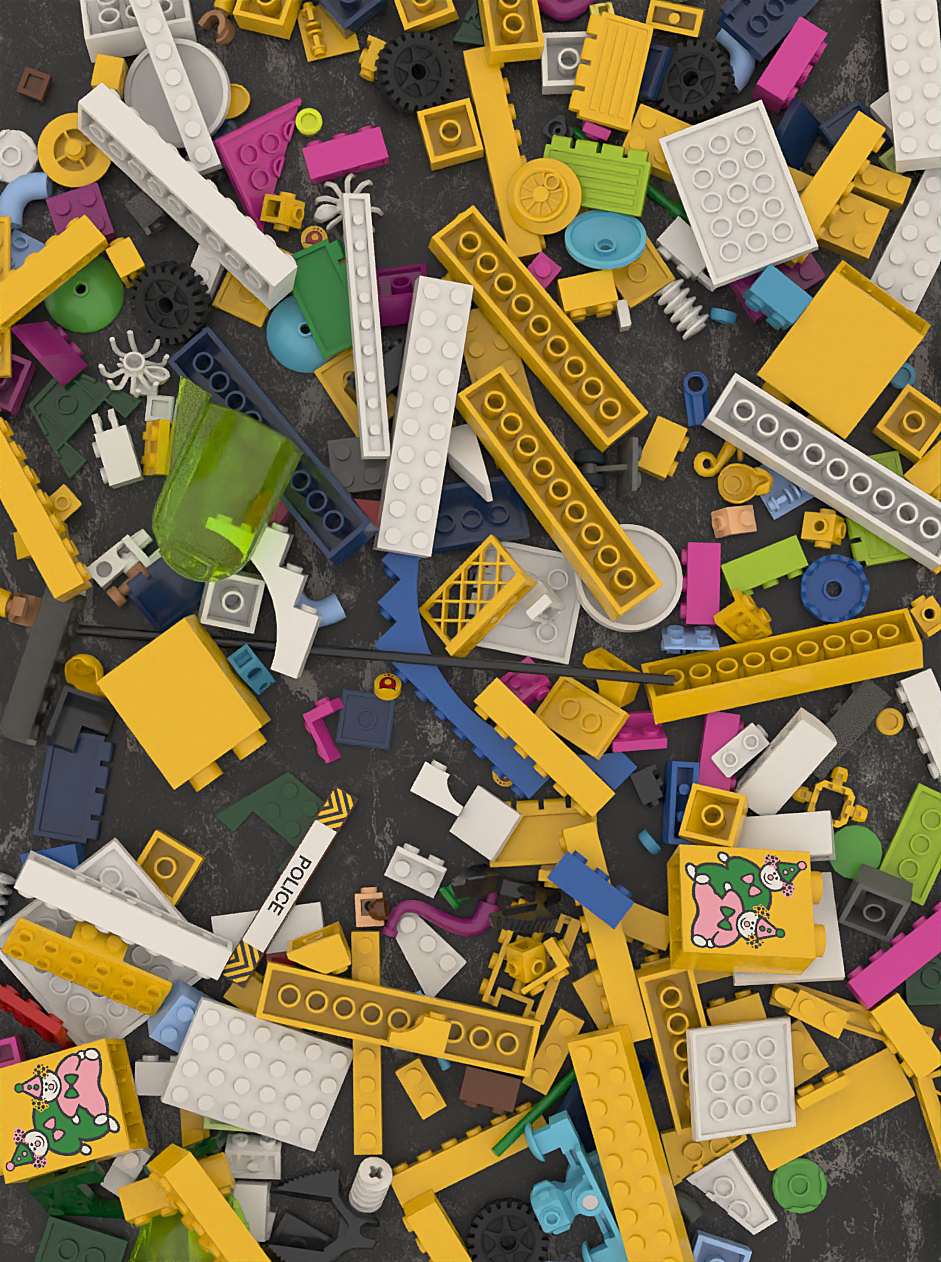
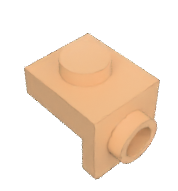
M753 505L726 507L711 513L712 527L716 538L757 531Z

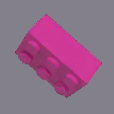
M800 16L757 82L751 98L756 102L762 100L764 107L777 115L782 108L787 110L799 90L796 86L801 88L809 77V73L813 68L810 64L816 66L828 45L824 42L828 33Z

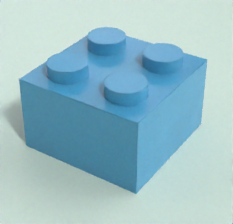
M769 264L760 273L742 296L746 299L745 304L756 313L760 310L768 317L766 321L777 330L780 328L786 330L813 299L772 264Z

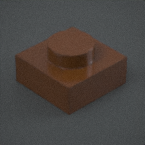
M25 67L16 91L22 96L43 103L53 78L46 73Z

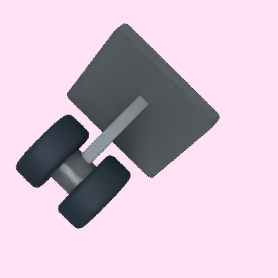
M631 437L618 446L617 465L604 466L606 465V452L602 453L599 449H580L574 452V464L582 467L581 474L594 491H601L606 488V477L604 475L617 476V499L623 500L636 492L637 488L641 485L638 461L641 459L642 448L641 445H638V437Z

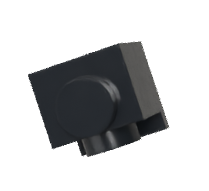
M655 764L629 775L641 805L648 803L649 808L664 802L661 792L665 789L659 774L654 776L652 772L657 769Z

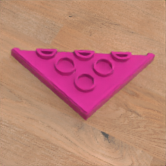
M300 97L212 141L246 215L256 223L257 228L263 234L265 222L260 221L264 197L265 194L275 195L276 183L278 178H280L286 158L284 157L286 148L291 140L296 123L297 110L301 106L302 100Z

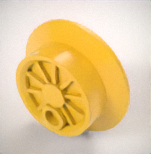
M68 113L55 118L45 127L39 138L37 152L40 165L50 179L62 186L80 188L95 183L106 173L112 160L78 129V113Z
M539 158L527 162L514 173L507 188V205L512 218L523 229L534 234L547 235L563 230L575 219L581 206L582 190L577 176L566 164L555 159Z

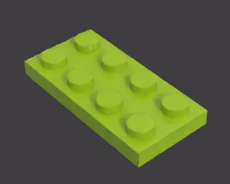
M917 783L878 870L913 883L911 901L923 906L941 868V793Z

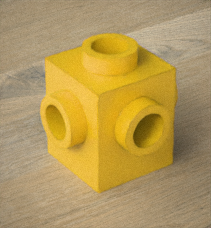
M280 192L279 196L265 194L260 221L274 224L273 229L282 232H289L290 228L301 229L305 202L295 200L296 195L292 193Z
M820 509L819 513L805 512L801 534L802 539L815 543L814 547L831 549V545H841V539L846 534L844 518L836 515V511L831 509Z
M525 937L506 945L509 976L520 980L522 983H532L537 978L548 973L547 955L543 943L530 937Z

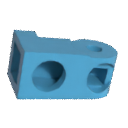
M247 643L227 658L241 678L258 695L276 682Z

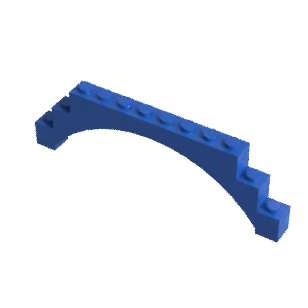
M389 552L381 560L385 565L382 570L392 580L397 577L399 581L377 602L381 607L378 612L389 623L393 619L396 621L374 644L378 650L431 654L422 630L418 610L417 581L419 563L424 559L422 557ZM391 662L397 668L394 673L404 683L409 680L416 687L413 692L424 703L429 700L435 706L432 711L443 722L446 719L450 720L455 725L452 731L462 741L468 738L474 744L471 750L481 760L487 757L494 764L490 769L501 779L506 776L513 783L510 788L520 798L525 795L529 799L550 778L548 775L544 779L533 768L536 762L529 756L524 759L513 748L516 743L510 737L506 740L503 739L493 729L494 727L487 724L471 711L451 689L437 666ZM622 752L603 754L599 761L591 755H577L613 791L637 768Z

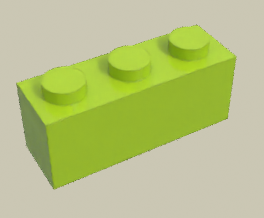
M795 535L721 565L720 574L731 598L733 597L732 591L736 588L744 595L754 594L753 588L761 585L763 589L770 588L779 584L777 579L787 575L788 579H792L804 574L802 569L808 566V562Z

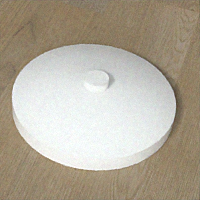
M173 38L210 137H212L223 124L230 107L231 86L228 74L219 58L205 46L191 40ZM146 48L134 60L127 74L124 87L125 104L128 107H133L147 125L150 124L155 127L160 137L166 143H171L178 149L185 148L149 51Z
M620 524V527L662 582L663 586L657 593L615 622L611 620L575 569L574 587L582 607L596 622L615 631L639 632L659 624L674 609L682 590V568L674 549L662 536L646 527Z

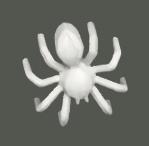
M349 173L345 179V193H350V181L356 177L353 173ZM365 180L361 182L353 193H360L367 185L373 186L372 181ZM326 181L323 188L332 187L339 199L330 196H320L314 202L316 206L321 201L337 204V206L322 204L314 214V220L318 223L330 221L337 214H340L327 225L325 231L327 235L330 234L331 229L337 223L343 220L341 196L343 193L337 184ZM371 207V212L378 213L380 216L384 214L380 208Z
M129 330L127 335L133 352L128 354L121 352L116 345L114 337H110L113 351L118 356L123 357L119 358L121 363H117V366L121 369L109 373L106 372L102 364H99L101 374L108 378H114L125 373L120 384L117 386L114 385L112 380H107L111 390L122 389L128 378L131 377V393L134 397L138 398L141 390L136 389V377L140 379L147 390L152 392L157 391L158 385L168 381L170 373L163 367L167 365L169 355L166 354L160 363L145 360V358L152 356L158 351L160 340L156 339L153 348L149 352L141 354L136 347L133 331ZM143 374H144V375L147 377V379L153 384V386H150V385H149V383L147 382V380L145 379V377L143 376Z

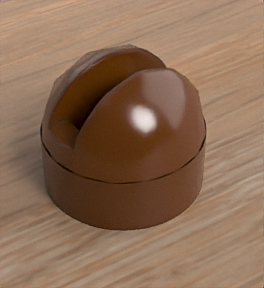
M386 898L373 900L369 904L368 914L372 919L377 921L389 919V906Z

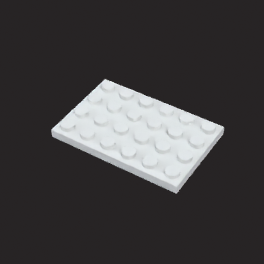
M762 100L659 139L714 289L763 271L769 264L776 266L818 250V244Z
M201 996L160 1099L163 1103L315 1152L353 1059V1047L282 1023L256 1018L255 1014Z

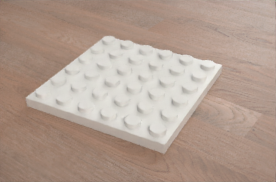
M116 838L74 869L187 921ZM36 898L0 926V959L49 1014L52 1013L63 1021L62 1025L68 1030L67 1035L77 1046L104 1038L123 1039L149 1019L150 1015L140 1013L136 1009L122 1003H117L96 992H91L85 987L71 981H66L57 975L40 970L29 963L12 958L10 955L2 952L3 945L19 917L70 938L77 920L70 917L68 912L61 909L53 910L44 905V901ZM136 943L134 945L128 944L123 958V962L173 984L172 987L179 979L192 986L202 978L195 972L196 970L187 966L185 968L178 967L169 958L163 955L154 956L148 953L145 947Z

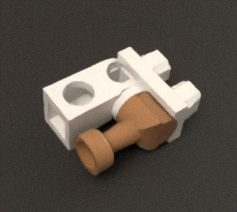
M143 529L131 537L127 534L120 542L87 567L92 577L104 590L123 572L128 578L119 588L112 586L106 591L120 608L127 602L125 596L131 590L126 584L141 571L146 577H149L150 573L146 568L163 555L168 561L170 560L160 548L151 556H146L142 550L153 540Z

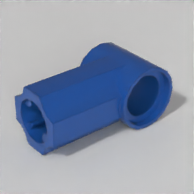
M694 371L689 373L681 384V389L684 393L688 427L702 426L710 413L707 391L708 380L701 372ZM689 379H698L701 382V390L698 392L691 391L688 387Z

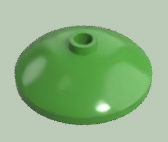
M97 256L45 298V306L54 321L66 330L81 334L94 333L106 328L119 315L125 297L124 284L115 267L103 257ZM81 285L85 286L86 291L83 294H78L77 288Z

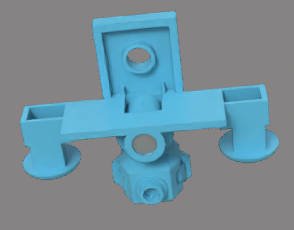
M567 1110L549 1117V1124L536 1130L528 1122L525 1126L526 1142L538 1160L546 1161L544 1154L561 1148L569 1161L564 1183L551 1182L546 1179L535 1184L533 1190H531V1204L543 1231L549 1234H559L570 1229V1225L573 1223L576 1215L595 1216L604 1235L605 1243L591 1249L585 1240L582 1244L583 1261L628 1262L597 1150L587 1154Z

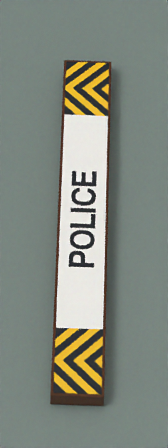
M337 786L333 788L228 959L221 973L223 977L243 989L246 987L359 802L358 798Z

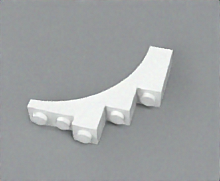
M218 514L217 518L209 517L205 528L219 533L239 547L255 564L268 586L277 621V643L271 669L296 679L301 677L323 615L316 613L317 608L304 603H302L301 607L297 606L308 575L302 573L303 568L297 565L287 563L286 567L283 566L294 535L287 532L288 527L273 522L272 526H264L261 534H259V528L246 523L243 524V527L232 524L234 519L228 516Z

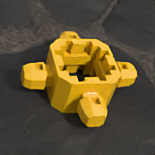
M839 766L832 770L830 778H832L831 782L821 780L812 785L811 791H808L809 788L800 786L791 796L800 803L804 804V802H807L804 809L805 812H815V805L822 788L845 795L840 816L837 820L832 819L834 828L847 824L849 817L853 821L865 822L868 814L866 808L857 804L853 806L855 796L852 790L842 786L843 782L846 783L848 771Z

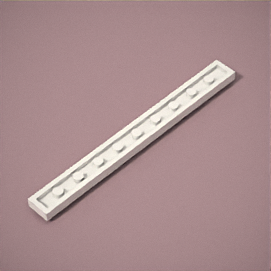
M343 193L341 196L361 459H389L391 454L370 194Z

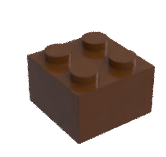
M466 1064L459 1091V1099H462L463 1104L466 1106L479 1108L480 1104L490 1106L491 1112L506 1115L507 1111L513 1112L521 1077L520 1075Z

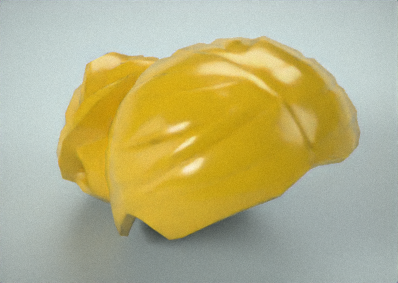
M740 463L729 464L722 469L718 476V488L720 495L727 502L740 504L750 500L755 495L759 496L769 493L774 478L764 468H752Z
M88 654L73 656L65 665L66 681L76 689L107 698L96 683L104 677L103 666L99 660Z

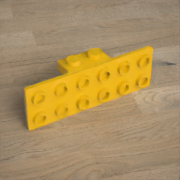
M19 917L2 948V952L10 955L12 958L22 960L40 970L50 972L66 981H71L87 988L91 992L101 994L117 1003H122L150 1016L156 1014L173 985L165 979L123 962L128 943L122 941L119 935L112 932L104 933L99 931L93 924L87 921H77L71 937L68 938Z
M885 1048L839 1073L837 1071L828 1073L822 1077L823 1081L814 1086L811 1083L797 1090L798 1094L795 1095L796 1127L751 1133L768 1169L773 1171L914 1097L915 1093L895 1055L888 1048Z

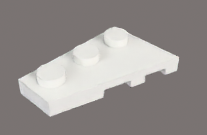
M405 913L397 924L398 935L396 940L425 995L434 997L467 961L419 915Z
M733 1149L703 1166L704 1168L696 1173L693 1172L686 1176V1180L696 1185L712 1201L718 1203L731 1217L753 1235L775 1223L778 1219Z

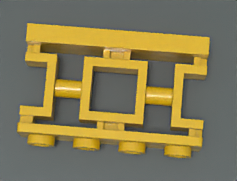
M520 898L518 902L513 901L511 906L528 903V901ZM560 913L555 932L560 933L563 923L567 924L562 940L571 952L581 925L580 920ZM502 929L498 942L502 943L499 954L493 952L488 968L493 969L489 980L483 979L478 992L483 995L481 1001L497 1007L501 995H506L527 1003L522 1016L537 1019L544 1025L560 980L555 982L552 978L546 982V989L543 990L535 1011L531 1010L535 1000L522 995L521 992L526 983H522L518 979L515 980L512 991L498 986L495 996L490 995L503 959L507 960L506 945L510 944L509 942L513 934L510 930ZM535 932L531 938L542 942L545 933ZM517 935L515 941H518L525 937ZM544 945L547 955V971L550 972L557 965L553 959H550L551 955ZM506 964V967H505L504 971L507 972V973H509L508 970H507V964Z

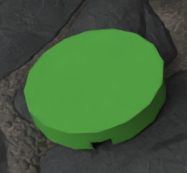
M851 825L844 826L834 834L836 860H828V862L839 875L854 879L862 863L876 869L880 865L882 858L881 843L876 834L866 827Z
M797 1157L775 1170L772 1176L771 1187L775 1199L782 1207L790 1212L802 1214L813 1211L823 1201L826 1195L827 1181L824 1172L815 1162L807 1158Z

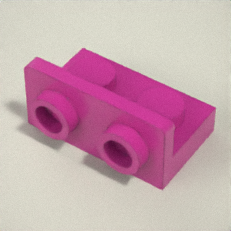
M527 656L523 661H521L525 663H534L529 656ZM508 672L499 679L528 708L536 700H543L553 687L545 675Z
M651 710L627 712L630 716L610 744L613 752L667 748V737L662 728V723L655 724Z

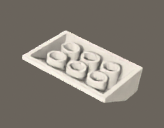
M80 0L84 37L92 63L96 61L97 53L121 58L140 54L147 48L129 0ZM158 0L172 37L187 39L197 43L190 0Z

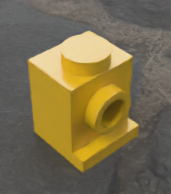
M371 35L367 38L369 49L364 48L359 59L361 64L359 75L373 82L375 79L378 80L377 77H374V71L377 70V67L374 66L375 61L379 59L378 53L387 42Z
M923 594L910 603L913 608L908 611L924 639L941 630V607L933 595L926 598ZM926 609H930L933 612L931 619L925 617L924 612Z

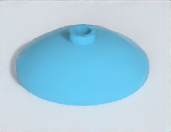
M595 209L580 214L568 225L565 231V246L568 253L585 266L601 270L617 269L634 262L641 256L646 247V231L641 222L634 216Z
M294 295L283 300L273 310L267 324V342L273 356L287 369L298 373H314L316 369L339 354L324 360L311 331L308 334L301 333V328L305 325L308 326Z

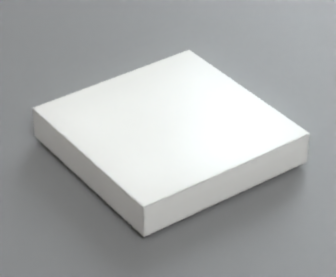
M478 785L450 829V832L489 860L495 861L524 815Z

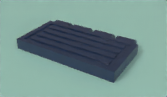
M206 524L190 535L194 543L190 545L184 539L168 551L173 559L168 561L163 555L146 568L150 573L149 577H146L141 571L126 583L131 589L127 592L129 597L157 631H167L200 606L209 565L243 572L247 571L219 533L205 528Z
M81 732L73 753L48 745L32 835L88 844V839L99 840L102 821L92 820V815L103 816L106 794L96 792L97 788H108L111 767L101 766L102 761L112 762L115 743L105 742L106 736Z

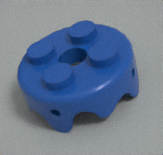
M832 554L819 558L808 566L802 575L799 592L804 607L812 616L823 622L838 623L853 618L863 610L869 594V583L859 562L842 555ZM829 582H836L840 585L841 592L837 597H831L827 594L826 586Z

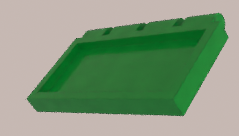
M325 239L291 255L298 266L292 292L324 360L353 347L346 262L341 265L339 264L340 261L346 259L345 250L340 240L329 243L328 239Z

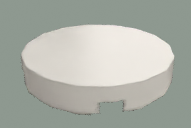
M9 129L0 131V181L10 183L21 175L34 173L39 159L37 147L32 138L19 130Z

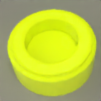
M306 108L301 110L296 116V127L302 135L312 137L321 131L323 121L317 110Z

